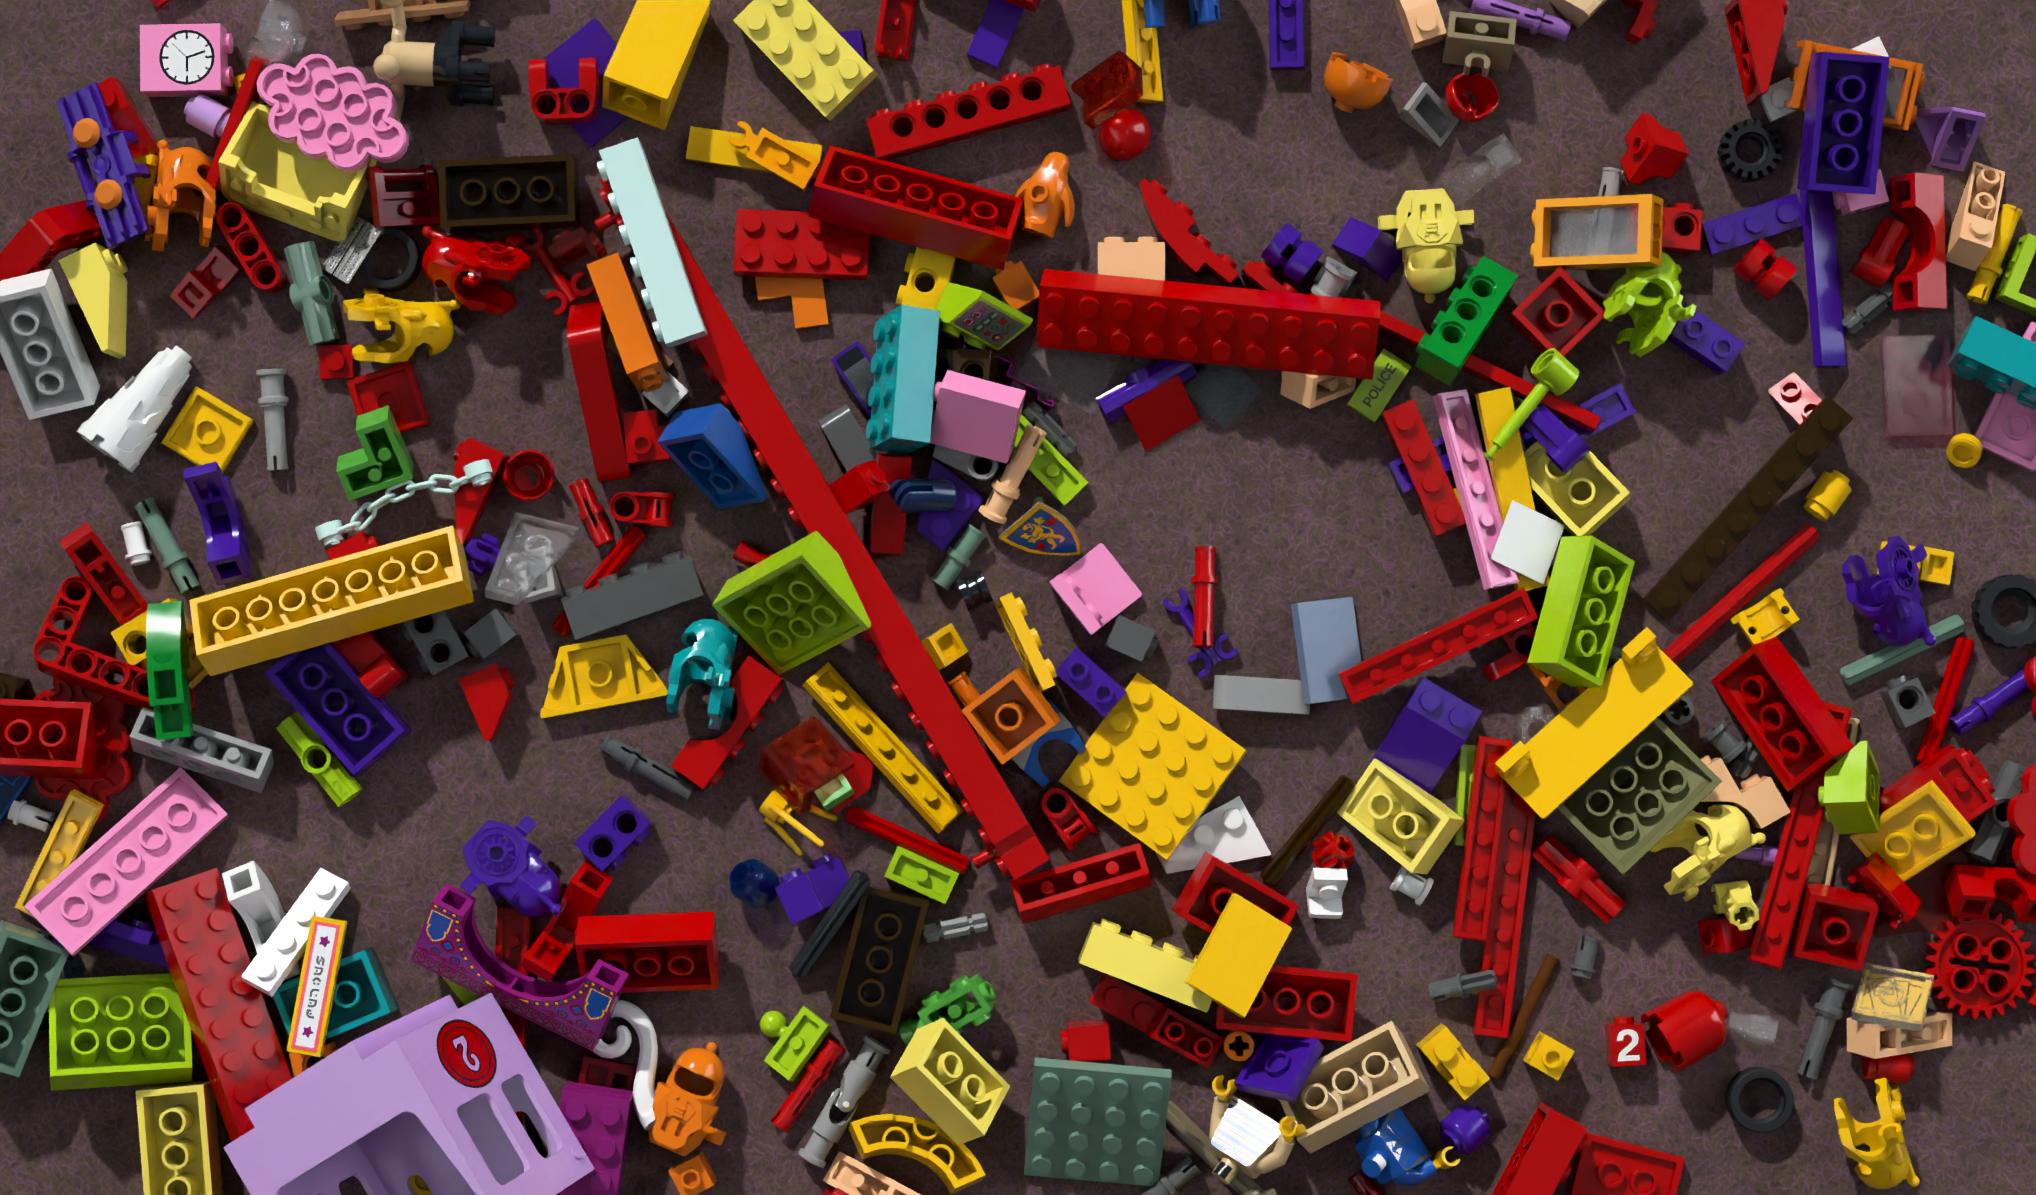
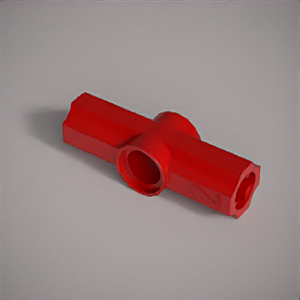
M1548 834L1531 852L1534 860L1556 878L1555 882L1559 886H1563L1576 901L1580 900L1605 924L1613 919L1626 903L1599 879L1600 875L1579 856L1575 857L1553 835Z

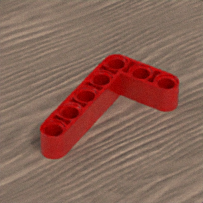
M87 200L47 208L32 216L0 253V281L43 271L59 252L96 243L98 241L97 237L102 234V230L95 211L86 210L85 202Z
M600 301L570 306L567 340L595 472L600 483L631 478L632 470L629 469V464L627 463L624 426L607 349L609 324L606 323Z
M72 576L65 579L59 588L33 647L34 662L37 669L46 675L140 709L144 707L153 710V706L150 707L149 696H142L138 693L140 687L148 685L147 670L74 644L90 610L92 590L89 582L83 577ZM74 590H80L85 593L84 598L78 601L69 599L67 595ZM59 620H68L72 623V626L67 630L61 631L57 630L54 624ZM45 650H55L59 654L52 661H46L40 657ZM84 661L92 667L87 672L79 673L73 669V666L78 662ZM113 673L120 674L124 678L121 683L116 685L109 684L105 679ZM189 687L191 713L193 715L195 710V694L191 687Z

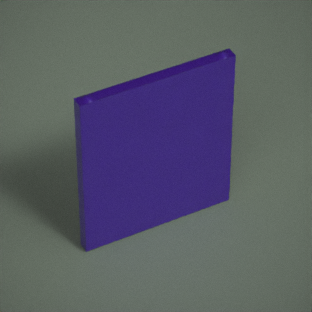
M596 18L590 20L588 24L544 58L547 59L549 66L550 89L579 88V59H598L600 86L598 115L595 120L588 124L572 125L590 148L595 147L597 142L628 118L625 115L602 107L603 75L617 44ZM586 99L578 100L574 104L573 111L575 113H584L588 110L590 102Z

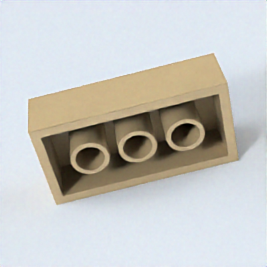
M1390 1021L1318 1059L1295 1102L1279 1101L1286 1116H1295L1292 1130L1296 1124H1304L1306 1128L1305 1133L1296 1138L1311 1154L1363 1127L1365 1124L1430 1092V1089L1404 1035Z

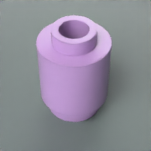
M203 93L197 97L192 96L184 108L186 122L214 138L222 137L231 109Z

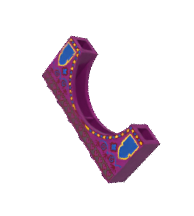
M445 884L430 905L410 961L482 997L492 993L498 1005L593 1051L606 1031L629 973L598 959L592 970L587 974L570 981L548 982L522 974L500 960L482 939L474 917L476 898L451 885Z

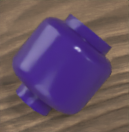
M1460 1104L1441 1121L1440 1139L1446 1147H1454L1450 1150L1452 1153L1469 1155L1490 1137V1127L1488 1125L1490 1119L1482 1108Z

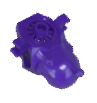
M1900 536L1888 538L1887 545L1876 553L1880 578L1867 568L1863 557L1858 555L1849 556L1842 565L1847 599L1859 614L1877 623L1872 630L1875 637L1892 647L1908 645L1917 638H1922L1926 645L1933 646L1936 643V637L1931 634L1926 623V614L1921 603L1923 595L1918 586L1919 568L1916 564L1923 561L1927 556L1923 543L1910 550L1909 546ZM1886 602L1885 604L1879 607H1873L1877 604Z
M527 815L514 829L509 824L488 820L462 847L467 867L472 871L460 884V887L467 894L470 895L483 882L495 900L502 896L520 913L528 917L538 918L549 912L553 915H558L562 911V907L558 904L562 894V887L558 877L538 857L542 851L524 839L537 826Z

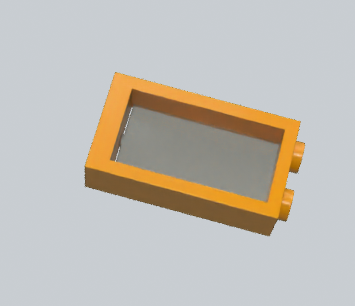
M1653 194L1536 200V209L1532 212L1535 242L1532 243L1530 249L1534 267L1544 271H1555L1560 266L1564 270L1661 267L1664 199Z

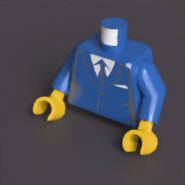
M1400 1108L1359 1128L1360 1135L1355 1142V1149L1364 1160L1362 1163L1363 1172L1371 1178H1376L1381 1184L1392 1180L1396 1185L1416 1186L1437 1174V1169L1446 1170L1460 1162V1158L1451 1163L1446 1160L1445 1153L1453 1149L1454 1147L1452 1146L1439 1150L1435 1155V1159L1431 1161L1429 1159L1432 1156Z

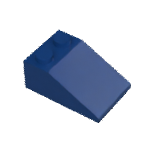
M719 403L674 413L657 443L718 509L766 500L767 494L742 427L732 417L727 408Z

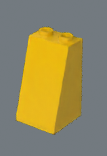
M637 0L603 75L602 107L665 130L707 22L711 0Z

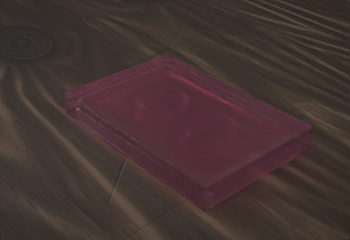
M1950 335L1881 337L1884 437L1954 435L1951 367L1948 366L1950 361Z

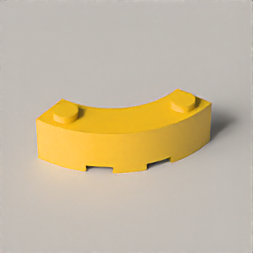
M882 1114L853 1121L848 1128L862 1160L885 1154L901 1155L915 1159L933 1170L942 1179L951 1195L981 1182L986 1176L980 1163L964 1143L957 1145L937 1124L918 1117Z

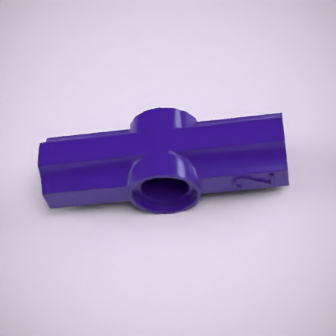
M1164 359L1153 366L1150 364L1131 374L1125 379V382L1096 397V401L1110 424L1126 415L1123 408L1124 405L1176 375L1184 383L1197 375V372L1192 362Z

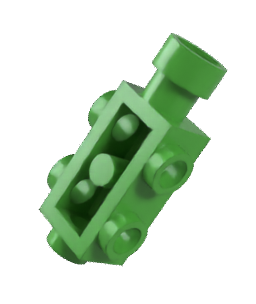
M979 973L969 979L964 975L953 981L949 985V990L941 994L939 991H934L927 995L921 1001L922 1006L917 1013L919 1017L916 1019L911 1017L898 1025V1030L904 1043L908 1046L918 1028L941 1018H944L959 1034L963 1032L961 1027L970 1022L974 1026H978L991 1017L990 1011H992L996 1003V995L990 983L983 981ZM972 991L976 999L971 998L968 993ZM943 1006L948 1007V1015L942 1014L940 1008Z

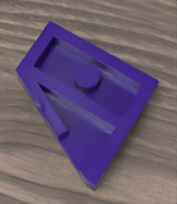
M934 459L930 465L928 479H950L952 483L946 484H954L956 503L949 512L920 513L917 531L944 551L985 498Z

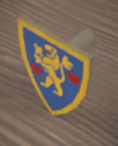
M1035 497L1032 508L999 535V539L1035 554L1066 556L1081 554L1080 538L1074 526L1064 515L1046 505V499L1043 497Z

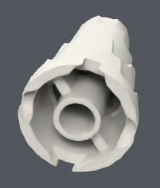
M175 346L172 350L166 347L164 351L158 352L136 377L132 376L112 399L108 398L87 421L81 424L76 432L101 453L113 460L119 461L118 465L132 473L156 437V430L173 406L171 404L189 378V371L192 365L188 362L192 357L178 346Z

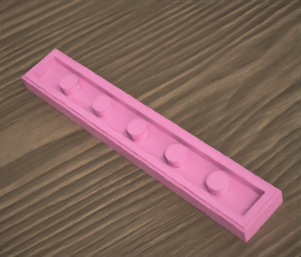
M1467 389L1436 394L1433 396V401L1483 589L1485 591L1514 585L1519 582L1516 571L1490 559L1503 522L1487 462L1484 458V451Z

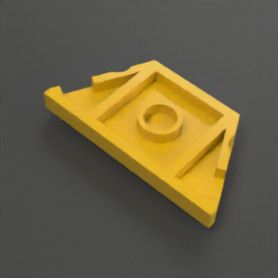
M628 635L559 647L555 661L556 665L549 681V689L540 716L541 719L667 696L668 688Z

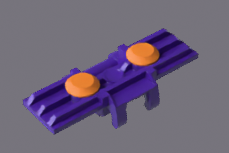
M96 82L56 101L71 143L69 146L70 152L67 154L69 162L74 163L87 199L85 202L86 210L95 211L108 249H113L149 231L150 227L134 186V178L142 177L145 179L151 177L147 165L134 162L128 145L139 143L136 133L128 130H114L99 85ZM88 158L90 159L92 169L95 173L98 182L97 187L87 161Z

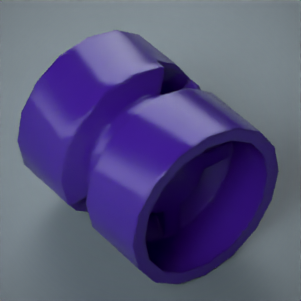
M1287 222L1260 257L1274 268L1281 266L1283 268L1282 274L1298 285L1324 251L1311 240L1302 241V233ZM1291 244L1297 250L1288 260L1282 253Z

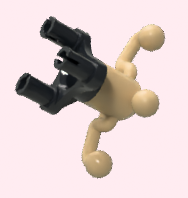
M380 0L383 5L390 8L393 28L391 41L384 45L383 52L375 59L373 68L379 78L391 84V92L397 100V112L394 117L396 121L402 125L400 120L406 95L404 85L438 87L451 106H463L464 103L494 105V84H490L491 73H489L491 63L461 61V48L464 49L465 45L495 48V26L465 25V21H452L437 43L405 41L407 25L403 7L404 0ZM464 82H479V83H486V84H472V83H464Z

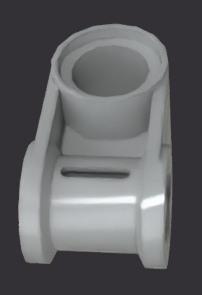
M1327 256L1313 281L1314 284L1311 292L1314 295L1343 298L1357 272Z

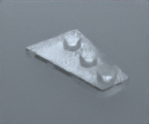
M515 512L487 583L485 598L519 605L579 537L580 527Z

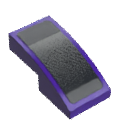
M856 341L833 357L831 361L871 417L872 406L868 404V395L874 383V373L871 372L870 357L859 341Z

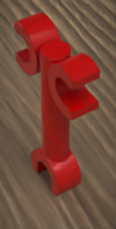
M534 228L533 231L538 237L537 242L533 245H528L524 241L520 245L527 252L534 253L559 291H549L543 298L546 302L555 297L560 298L561 306L553 311L556 316H561L567 311L568 305L580 297H589L595 289L593 286L588 287L586 290L578 289V281L585 277L582 271L575 273L569 282L544 246V234L540 229Z

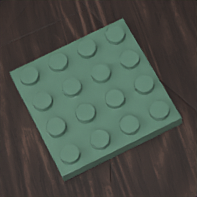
M1035 1057L1024 1175L1152 1186L1158 1182L1172 1070Z

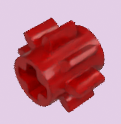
M1329 831L1313 843L1316 849L1312 853V858L1318 868L1347 869L1348 866L1353 864L1351 857L1354 855V848L1346 836L1338 835L1335 837L1334 833Z

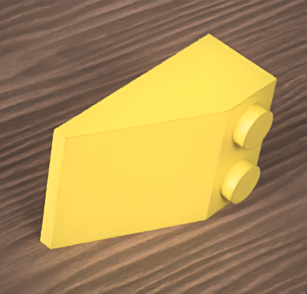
M94 243L60 259L59 263L101 351L121 359L126 356L128 282L124 273L128 269L119 253L114 255V252L110 249Z
M1560 420V422H1561L1568 430H1570V429ZM1538 441L1524 452L1531 491L1557 521L1565 525L1564 528L1572 536H1590L1630 500V492L1591 451L1566 474L1550 460L1545 453L1546 450Z
M1375 758L1337 811V814L1411 873L1425 875L1431 870L1465 821L1440 800Z

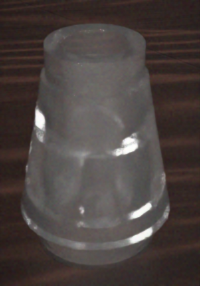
M1731 1011L1727 1028L1728 1032H1732L1762 1048L1764 1045L1773 1047L1779 1021L1771 1019V1015L1735 1013Z

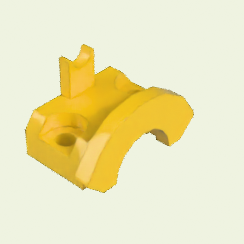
M1781 588L1730 619L1734 625L1737 624L1752 646L1778 637L1782 632L1800 620L1783 596L1785 593ZM1781 609H1787L1788 614H1783ZM1748 629H1754L1755 634H1750Z

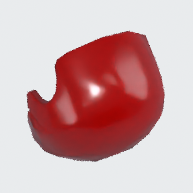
M1462 72L1447 84L1445 101L1453 116L1472 123L1481 121L1495 110L1499 105V93L1494 82L1488 76L1486 78L1482 77V72L1473 75H1464V72ZM1468 92L1476 97L1475 104H1471L1469 97L1466 95Z
M1126 107L1111 113L1104 120L1098 139L1102 151L1111 159L1130 161L1142 154L1149 146L1152 130L1149 120L1140 111Z
M521 450L513 454L506 462L503 472L504 486L513 497L522 501L538 500L547 494L552 487L555 473L554 466L548 457L539 451ZM527 469L532 470L537 476V482L534 486H532Z

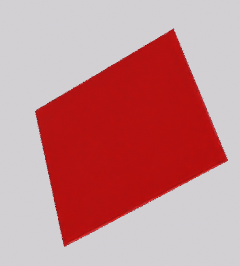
M1178 375L1123 406L1145 451L1150 450L1200 421Z

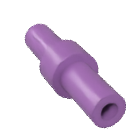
M1762 845L1761 848L1749 847L1733 856V858L1759 861L1760 865L1773 866L1778 850L1776 846Z

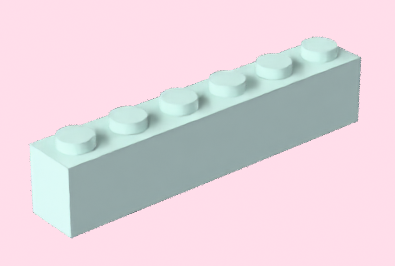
M637 137L599 150L602 161L597 162V166L603 182L609 180L613 193L608 194V198L614 214L620 212L624 225L619 226V230L625 246L631 244L635 257L630 258V262L636 278L642 276L646 289L641 290V294L647 310L653 308L657 321L652 322V326L658 342L664 340L665 344L671 348L708 335L642 143Z

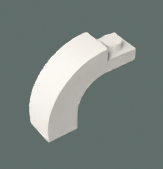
M254 861L222 873L228 901L239 912L246 923L258 954L286 915L279 897L267 876ZM298 962L285 980L300 974Z

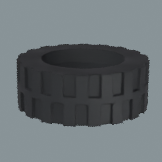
M2009 574L1998 576L1985 582L1983 587L1977 590L1975 600L1972 601L1971 605L1973 607L1971 618L1974 620L1976 631L1982 635L1981 637L1985 641L1991 642V645L2005 649L2021 648L2035 643L2036 581L2032 578H2025L2024 575ZM2006 595L2017 596L2026 605V618L2016 628L2002 626L1996 620L1994 614L1996 603Z

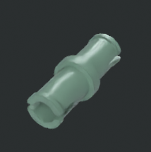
M969 524L953 548L949 547L946 552L948 556L931 579L946 590H949L964 566L968 567L971 561L969 559L983 539L986 538V535Z

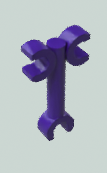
M1180 588L1177 590L1182 598L1180 605L1173 606L1167 598L1163 600V604L1170 612L1177 613L1193 638L1194 615L1187 606L1188 595L1186 591ZM1222 634L1216 638L1214 648L1203 649V646H1200L1202 653L1196 652L1188 657L1187 661L1189 663L1197 658L1204 661L1205 667L1197 673L1198 677L1207 675L1211 670V666L1222 660V658L1230 659L1238 653L1236 648L1229 653L1221 650L1220 644L1228 638L1227 634Z

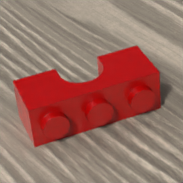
M1954 864L1944 885L1952 917L1986 919L1994 901L2001 900L2015 910L2018 922L2036 923V874H2025L2018 868Z

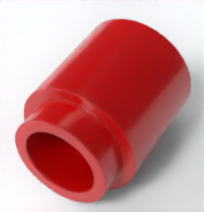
M1908 1053L1878 1059L1862 1056L1863 1078L1865 1080H1872L1873 1083L1877 1079L1887 1078L1889 1084H1907L1909 1078L1914 1077L1915 1074L1914 1058L1910 1057Z

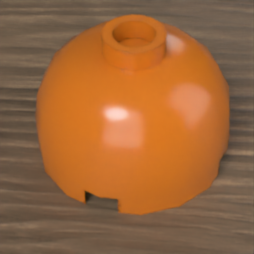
M1332 52L1324 72V85L1328 94L1336 99L1334 106L1345 112L1352 113L1354 108L1367 110L1378 105L1388 93L1393 79L1388 78L1389 75L1366 63L1361 64L1352 60L1348 63L1346 62L1347 55Z

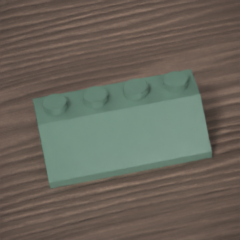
M3 920L0 921V1072L20 1077L69 953L60 943L34 930Z

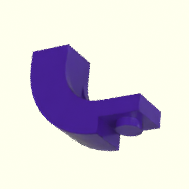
M217 461L184 469V480L198 507L204 526L207 564L217 585L251 578L248 543L237 497L229 477L223 476Z

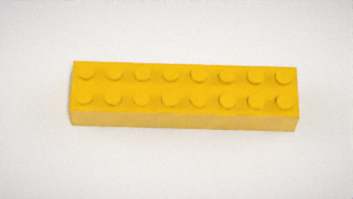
M449 526L189 600L196 656L208 674L214 676L472 603L474 599L464 546L454 527Z

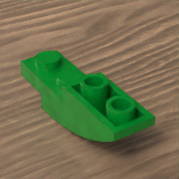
M183 601L148 604L146 624L147 679L150 707L153 706L156 740L192 737L194 733L187 674L190 662Z

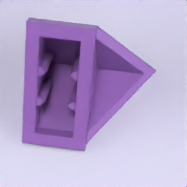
M1956 107L1917 109L1915 123L1932 157L1930 165L1963 172L1986 118L1985 113Z

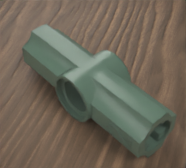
M307 241L284 248L293 281L289 289L290 299L295 309L301 312L309 345L316 346L340 339L331 303L334 301V289L329 278L322 273L315 242Z

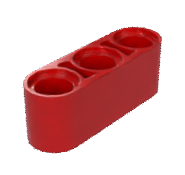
M232 202L223 204L216 213V222L250 280L256 287L267 293L281 291L287 282L286 272L252 215L239 204ZM240 212V224L230 228L228 225L229 217L233 213ZM256 240L259 244L258 251L252 256H247L245 253L246 245ZM268 269H274L276 272L274 281L271 284L264 285L262 281L264 272Z

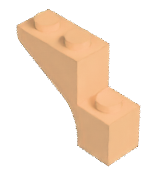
M1709 755L1700 758L1722 780L1701 802L1732 803L1748 816L1754 828L1760 829L1791 812L1771 777L1763 776L1760 778L1758 774L1750 776L1740 783L1742 789L1739 790L1721 758L1710 759Z

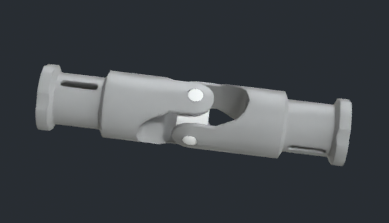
M868 1035L864 1036L863 1041L865 1043L856 1059L851 1060L845 1069L840 1088H837L831 1094L812 1129L814 1132L805 1148H800L798 1152L801 1157L818 1167L824 1168L826 1165L825 1158L833 1144L838 1143L858 1108L859 1098L868 1091L877 1075L875 1070L882 1058L891 1051L889 1047ZM833 1104L838 1106L842 1112H848L843 1119L836 1121L829 1117Z

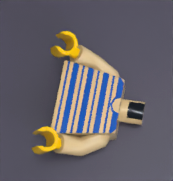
M1224 1075L1214 1078L1212 1082V1089L1217 1096L1214 1097L1211 1112L1209 1139L1213 1151L1221 1159L1212 1174L1223 1183L1229 1185L1238 1171L1255 1179L1260 1174L1268 1173L1285 1165L1295 1144L1294 1137H1299L1305 1133L1306 1128L1304 1124H1296L1292 1130L1295 1116H1286L1281 1119L1280 1123H1277L1234 1096L1231 1100L1229 1094L1236 1091L1237 1087L1234 1084L1236 1080H1229L1226 1090L1222 1085Z

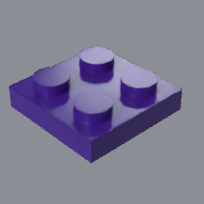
M1262 1033L1252 1055L1247 1059L1234 1084L1241 1092L1295 1102L1324 1046L1319 1039Z

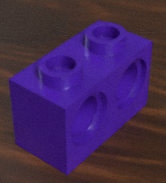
M1695 310L1694 316L1686 321L1678 320L1666 339L1717 375L1728 371L1745 345L1744 342L1697 310Z
M1077 647L1056 670L1057 676L1102 717H1105L1127 693Z
M621 795L574 844L602 872L606 871L609 867L615 871L628 858L624 852L633 843L639 847L652 834L648 828L653 822L626 795ZM625 814H631L636 819L637 826L632 833H626L620 827V819ZM600 838H607L612 843L613 850L608 857L599 855L596 850V844Z

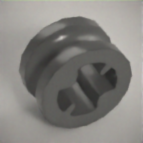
M1682 695L1674 703L1678 704L1679 701H1682L1685 704L1682 708H1687L1686 715H1679L1675 719L1671 716L1674 712L1670 711L1669 707L1662 713L1666 721L1671 724L1682 725L1692 719L1695 709L1694 704L1688 697Z

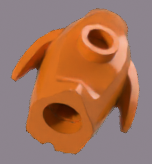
M1061 152L1049 153L1033 175L1018 189L1015 197L1024 199L1020 224L1021 230L1033 235L1054 239L1064 212L1065 227L1071 225L1075 213V203L1068 183L1069 159L1065 154Z

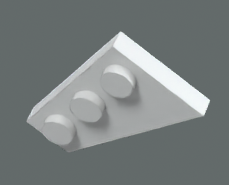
M1240 796L1199 817L1169 860L1155 852L1167 874L1195 869L1205 851L1226 863L1272 855Z

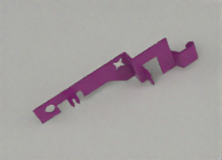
M938 329L939 334L957 340L954 349H958L959 346V349H963L967 345L966 341L955 338ZM996 355L999 362L1009 366L1006 377L1011 382L1010 387H1013L1015 382L1024 385L1027 390L1038 395L1037 401L1039 404L1049 409L1055 408L1053 400H1048V403L1040 400L1041 394L1036 387L1011 377L1015 370L1013 363Z

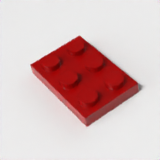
M1585 1132L1588 1138L1584 1148L1578 1154L1568 1195H1676L1685 1161L1684 1157Z

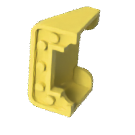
M252 101L218 161L223 195L230 202L239 204L243 208L337 242L346 240L368 186L366 170L368 167H375L377 161L371 158L363 169L353 173H345L335 168L328 158L322 160L310 159L300 150L298 143L282 142L272 133L268 124V116L272 107Z

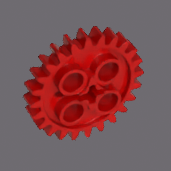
M1996 912L1991 918L1988 913L1986 919L1953 917L1954 924L1948 920H1942L1945 931L1932 930L1933 935L1937 938L1936 943H1925L1927 947L1933 950L1932 954L1922 955L1923 959L1931 962L1930 967L1922 970L1923 973L1933 975V978L1927 984H1932V987L1939 988L1933 997L1936 999L1946 997L1943 1007L1951 1009L1956 1005L1955 1014L1963 1016L1968 1009V1016L1972 1019H1977L1979 1012H1981L1983 1018L1991 1019L1992 1009L1996 1014L2002 1016L2004 1015V1004L2015 1009L2016 1004L2013 997L2025 999L2026 996L2020 988L2022 985L2032 986V983L2025 979V976L2036 971L2031 967H2027V962L2035 959V955L2026 954L2024 951L2032 945L2031 942L2019 940L2024 934V930L2015 929L2011 931L2015 921L2007 919L2002 922V914ZM1966 936L1970 941V947L1966 953L1961 954L1958 950V942L1962 937ZM1999 940L2003 944V953L2000 957L1995 958L1992 955L1991 948ZM1950 958L1973 961L1982 960L1990 963L2007 964L2008 969L1975 968L1967 965L1951 964L1949 960ZM1963 970L1966 974V982L1958 988L1954 983V977L1958 971ZM1996 974L2000 979V984L1995 991L1991 992L1988 988V980L1992 975Z

